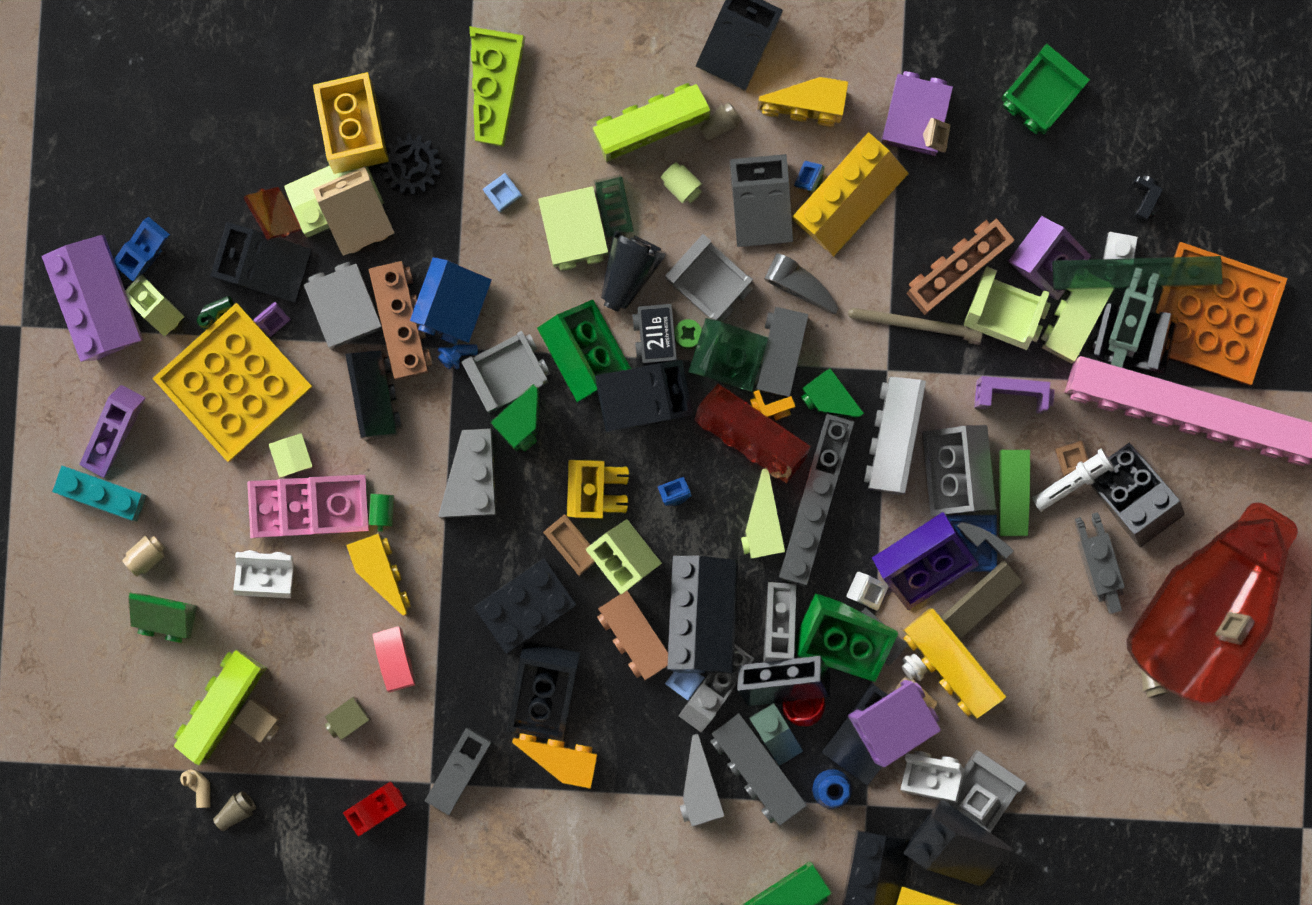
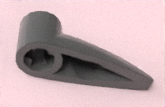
M776 253L764 280L797 298L835 315L838 311V306L822 283L795 260Z

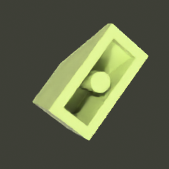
M143 275L137 278L125 290L129 303L164 337L171 330L175 329L184 318L181 312Z

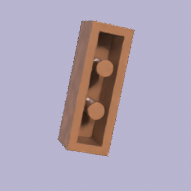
M628 591L618 595L599 608L601 614L597 618L606 631L610 628L613 630L617 638L612 641L621 654L628 653L632 659V662L628 665L637 678L643 676L646 680L668 665V652Z

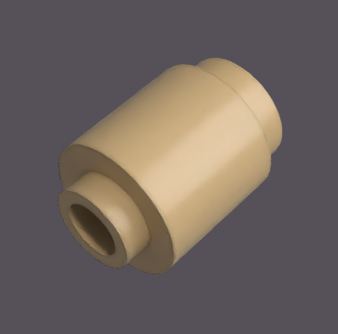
M145 535L126 552L127 556L122 561L138 577L141 573L146 574L165 557L162 552L165 546L157 537L153 536L150 539Z

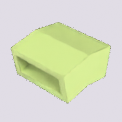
M302 433L269 444L279 478L312 469Z

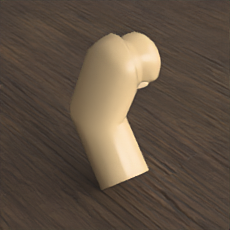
M190 769L183 772L180 778L181 783L196 792V808L210 807L209 780L196 770Z

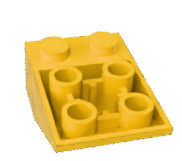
M818 77L759 96L757 109L762 110V114L766 116L779 117V113L790 115V119L806 122L807 118L818 120L817 124L834 126V123L840 124L843 116L848 81Z

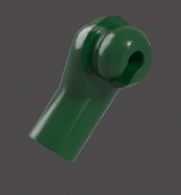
M227 296L205 305L197 317L198 325L202 329L207 330L223 313L227 312L234 305L232 298Z

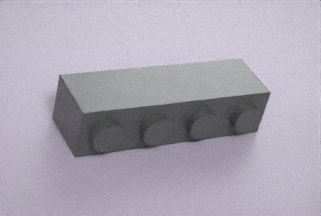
M739 713L711 733L714 739L710 742L720 755L725 752L731 759V762L727 765L737 778L742 775L748 782V785L744 788L754 801L757 798L762 801L765 807L761 811L771 824L776 821L780 826L807 806Z

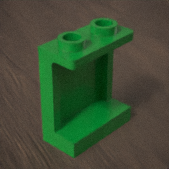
M1046 44L1019 78L1004 93L1001 100L1004 102L1003 107L1014 116L1019 114L1026 120L1024 124L1035 134L1040 132L1044 135L1090 79Z

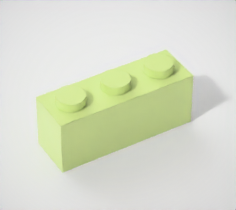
M1086 271L1080 277L1075 275L1067 289L1071 291L1067 301L1061 300L1054 315L1058 316L1054 326L1049 324L1041 337L1045 341L1042 348L1071 364L1075 362L1114 286Z

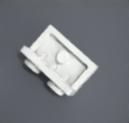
M251 550L236 553L234 595L291 598L294 575L293 556L282 552L260 554Z
M915 751L914 754L906 753L905 760L907 764L900 789L902 792L938 800L943 799L953 803L958 802L965 770L958 763L957 759L943 756L941 760L931 758L930 754L922 751Z

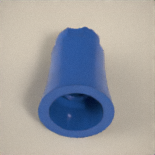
M834 769L826 770L820 773L814 780L813 796L822 807L837 809L849 801L852 794V785L849 778L843 772ZM831 785H836L839 788V792L835 796H831L828 793V788Z

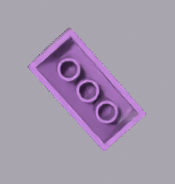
M105 235L65 245L42 256L80 362L99 360L143 340Z

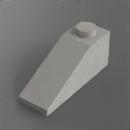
M768 582L763 662L794 659L796 584Z
M698 734L692 735L683 794L684 805L679 806L684 822L690 821L691 826L724 816Z

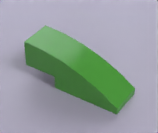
M1000 450V479L998 480L999 536H1028L1030 450Z

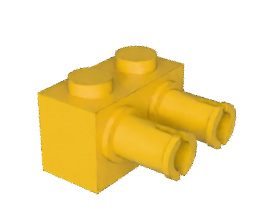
M569 460L567 516L575 518H603V512L626 513L628 506L616 505V503H628L627 495H603L604 484L627 485L629 477H617V475H629L628 467H604V461Z

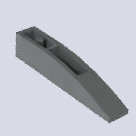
M829 414L826 415L778 579L804 587L808 583L853 428V421Z

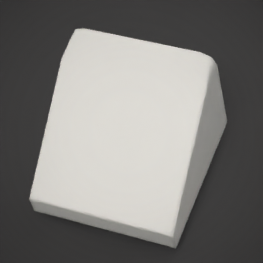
M857 572L847 593V598L878 611L889 586L869 575Z

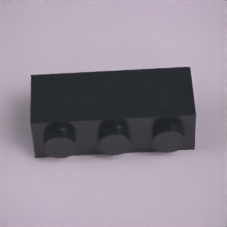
M821 656L739 665L738 692L748 706L830 697V670Z

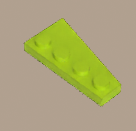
M470 27L475 141L504 147L526 37L519 34Z

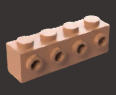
M997 218L991 223L987 220L974 230L977 235L970 241H967L966 238L961 240L952 248L955 252L948 259L942 256L930 266L933 269L931 273L926 277L921 273L909 283L911 289L907 292V295L924 315L1013 243L1014 239Z
M400 261L370 268L369 273L394 379L398 381L429 373L428 366L433 365L429 349H423L421 340L426 338V334L418 330L420 325L410 321L417 302L416 294L411 295L408 285L413 283L410 267L404 268L403 262Z

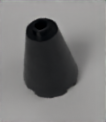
M615 230L612 238L601 298L605 300L604 306L619 312L620 308L627 309L667 254L666 251H661L660 247L634 235L630 239L625 237L626 232L621 230Z

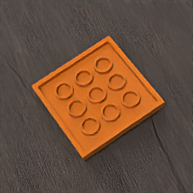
M1180 242L1155 312L1157 314H1160V312L1171 313L1178 318L1169 358L1249 386L1252 385L1288 278Z

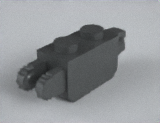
M1098 512L1091 516L1092 524L1097 534L1095 537L1088 538L1086 526L1081 517L1075 519L1080 539L1078 541V548L1093 595L1097 596L1099 602L1105 601L1109 614L1122 611L1118 596L1124 595L1122 588H1125L1109 534L1105 533Z

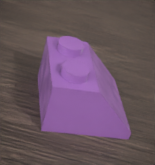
M1041 216L1009 259V262L1025 278L1043 291L1049 292V295L1058 301L1068 288L1073 277L1080 272L1091 255L1064 227Z

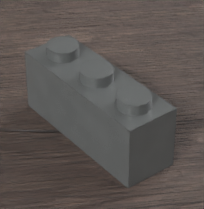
M776 306L774 313L768 312L765 329L770 330L768 340L762 339L758 356L763 357L761 368L755 367L752 380L753 384H757L756 391L759 390L762 393L784 398L790 397L809 314Z

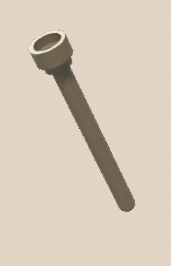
M851 308L848 311V316L851 319L964 337V340L969 341V344L980 345L982 332L963 325L859 308Z

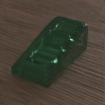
M615 175L594 180L606 237L613 236L615 230H621L626 233L633 232L634 229L623 177ZM614 185L618 187V190L606 193L602 191V188ZM620 196L621 201L605 204V199ZM623 209L622 213L607 215L609 210ZM625 219L626 224L610 227L609 222Z

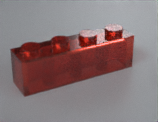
M717 384L701 402L694 419L703 429L711 431L721 438L726 445L736 448L747 459L758 463L768 470L773 477L780 478L785 483L791 479L805 462L811 447L720 384Z

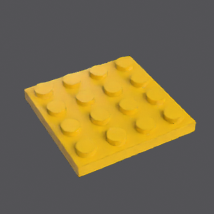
M237 303L152 378L227 462L234 459L312 388V385Z

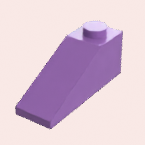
M120 385L108 397L79 465L105 478L139 415L146 399L145 397L123 385Z

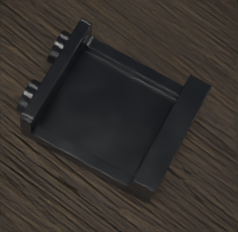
M1110 302L1106 303L1105 309L1102 310L1099 316L1101 327L1099 335L1094 338L1092 345L1094 357L1107 363H1112L1115 353L1108 349L1110 337L1120 310V306ZM1149 312L1137 351L1134 353L1133 358L1125 357L1123 366L1165 374L1178 318L1171 313L1160 312V314Z

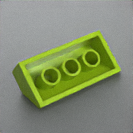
M689 83L680 85L674 89V94L667 97L659 94L648 100L649 104L638 108V105H633L622 111L623 115L613 119L612 116H607L596 121L597 126L593 127V132L605 161H611L710 118V109L698 85L690 86Z
M235 650L233 654L231 652L226 654L220 664L223 670L218 678L213 676L205 687V690L208 692L203 701L199 699L196 701L189 713L193 717L187 726L182 724L174 736L177 740L174 747L198 766L207 763L267 667L240 650Z

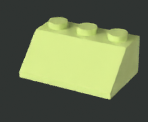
M328 166L284 186L294 213L307 238L329 228L313 189L357 169L333 174L331 167ZM367 166L365 168L369 174L374 189L379 197L381 204H384L383 199L379 193V190L375 184V181L371 175V172Z

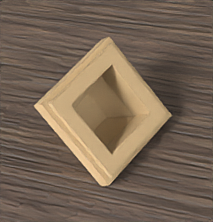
M931 118L923 133L926 146L940 152H946L950 124Z

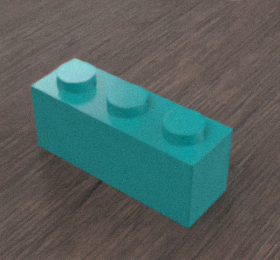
M61 465L52 490L53 493L136 522L147 496Z

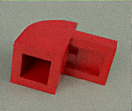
M390 781L343 812L357 836H360L405 807L406 804L403 801L400 790L394 787Z

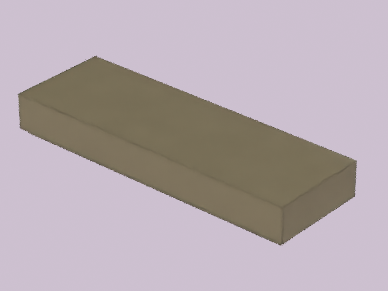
M1002 561L941 618L952 632L961 639L1012 593L1022 581L1005 561Z

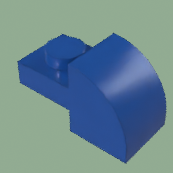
M147 217L142 221L131 240L124 244L114 259L116 267L132 281H135L161 254V248L170 234L150 217Z

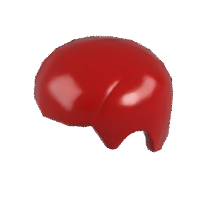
M823 697L783 702V713L794 725L809 727L817 723L824 715L825 699Z

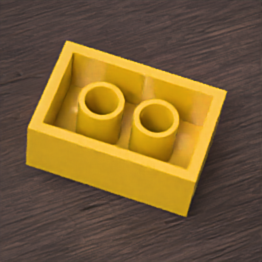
M368 72L313 85L327 161L333 174L389 162L375 90Z

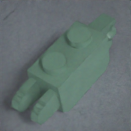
M1139 268L1135 269L1130 287L1126 289L1109 341L1110 346L1108 350L1115 352L1111 365L1120 368L1123 366L1125 357L1133 358L1134 353L1137 351L1155 297L1153 293L1159 278L1158 274L1153 273L1150 277L1146 294L1136 291L1137 284L1142 277V269Z

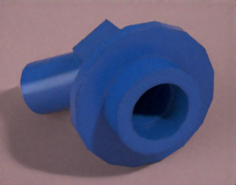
M458 344L451 348L440 347L438 349L440 355L437 358L446 368L454 367L458 369L460 367L459 358L461 356H476L478 347L476 344Z

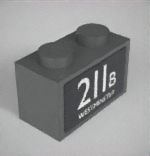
M662 304L638 307V314H633L634 331H640L641 342H635L637 359H642L643 365L676 361L672 305Z

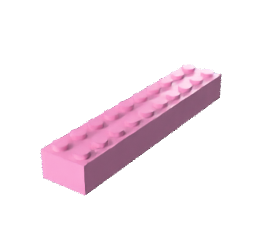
M1082 356L1073 362L1065 393L1071 395L1070 400L1084 404L1094 401L1098 403V408L1114 412V409L1125 410V416L1135 419L1145 418V416L1153 418V424L1163 427L1174 424L1180 426L1179 431L1191 435L1202 432L1207 434L1206 439L1219 443L1227 440L1233 441V446L1247 451L1255 448L1261 449L1260 454L1276 459L1277 456L1289 457L1288 462L1298 466L1312 464L1311 422Z

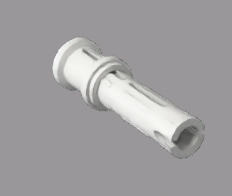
M1101 448L1098 450L1097 455L1084 463L1082 461L1077 463L1076 470L1033 496L1032 500L1040 512H1043L1046 508L1085 483L1087 485L1093 484L1095 478L1108 470L1112 472L1115 468Z

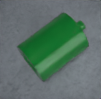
M370 494L369 525L378 526L377 531L383 532V526H393L394 495Z

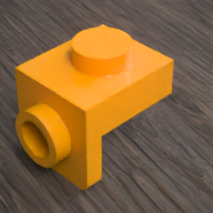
M757 390L753 392L754 398L750 399L755 416L760 414L762 420L774 416L775 421L790 416V410L795 408L792 396L764 405L760 391Z

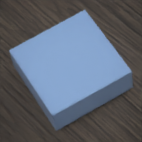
M506 173L483 189L499 213L522 197Z
M674 671L665 684L686 700H689L704 677L699 673H678Z

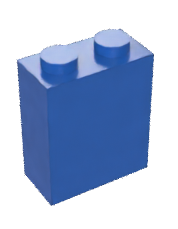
M433 257L410 321L420 325L419 331L433 336L435 332L442 334L441 340L457 345L458 340L469 343L492 279L448 260Z

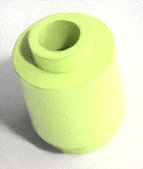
M677 162L672 164L661 176V179L665 182L664 186L682 204L686 201L691 204L702 193L699 189L702 183L684 165L680 166Z

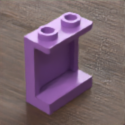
M904 71L903 75L898 74L895 80V87L881 143L936 156L938 150L926 146L923 133L931 118L945 122L953 87L948 86L947 81L931 78V81L919 79V74Z
M981 376L976 382L974 408L986 409L991 406L992 393L1036 397L1037 414H1043L1048 411V408L1053 406L1054 389H1050V382Z
M903 680L900 682V688L866 710H856L848 715L875 764L886 767L941 731L936 723L939 721V718L931 707H927L923 700L925 693L918 683Z

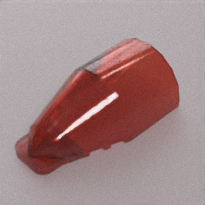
M1260 502L1252 503L1246 508L1240 519L1214 537L1203 548L1195 551L1183 563L1175 566L1126 639L1127 650L1134 662L1151 679L1166 690L1188 701L1204 706H1219L1225 702L1272 629L1288 551L1298 533L1296 524L1266 504ZM1229 612L1251 616L1255 621L1241 645L1219 640L1215 635Z

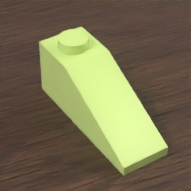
M768 468L761 471L745 530L746 537L741 538L744 554L750 553L751 559L785 552Z

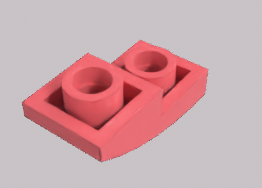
M398 626L374 633L373 639L387 691L390 693L414 686L415 679L411 659L407 656L403 630Z

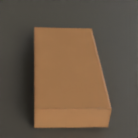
M565 514L543 532L579 576L595 563L586 551L590 544Z

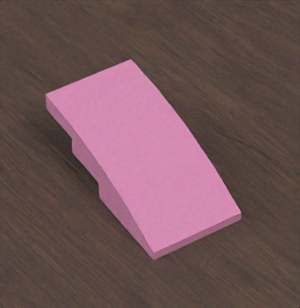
M365 475L247 482L250 538L368 531Z

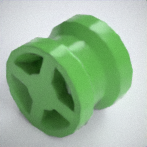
M691 319L679 322L674 331L675 341L681 348L692 349L696 347L702 339L700 325Z

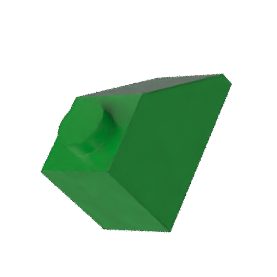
M830 368L802 388L804 395L801 396V399L810 410L815 408L818 413L857 419L864 414Z

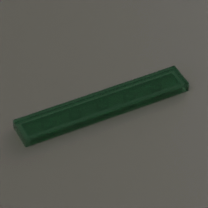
M1221 256L1060 260L1052 262L1053 290L1129 288L1136 268L1142 269V277L1137 284V288H1148V283L1153 273L1159 275L1156 287L1220 286L1223 284Z

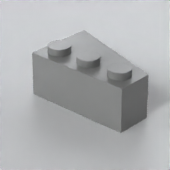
M462 430L438 517L496 515L492 430Z

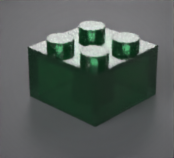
M705 318L689 372L752 392L768 337L721 321Z

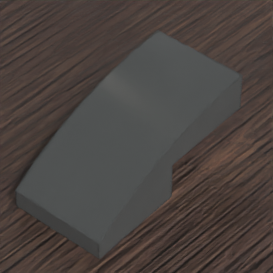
M963 522L956 526L975 547H978L985 540L1003 559H1006L1014 551L1000 538L980 527Z

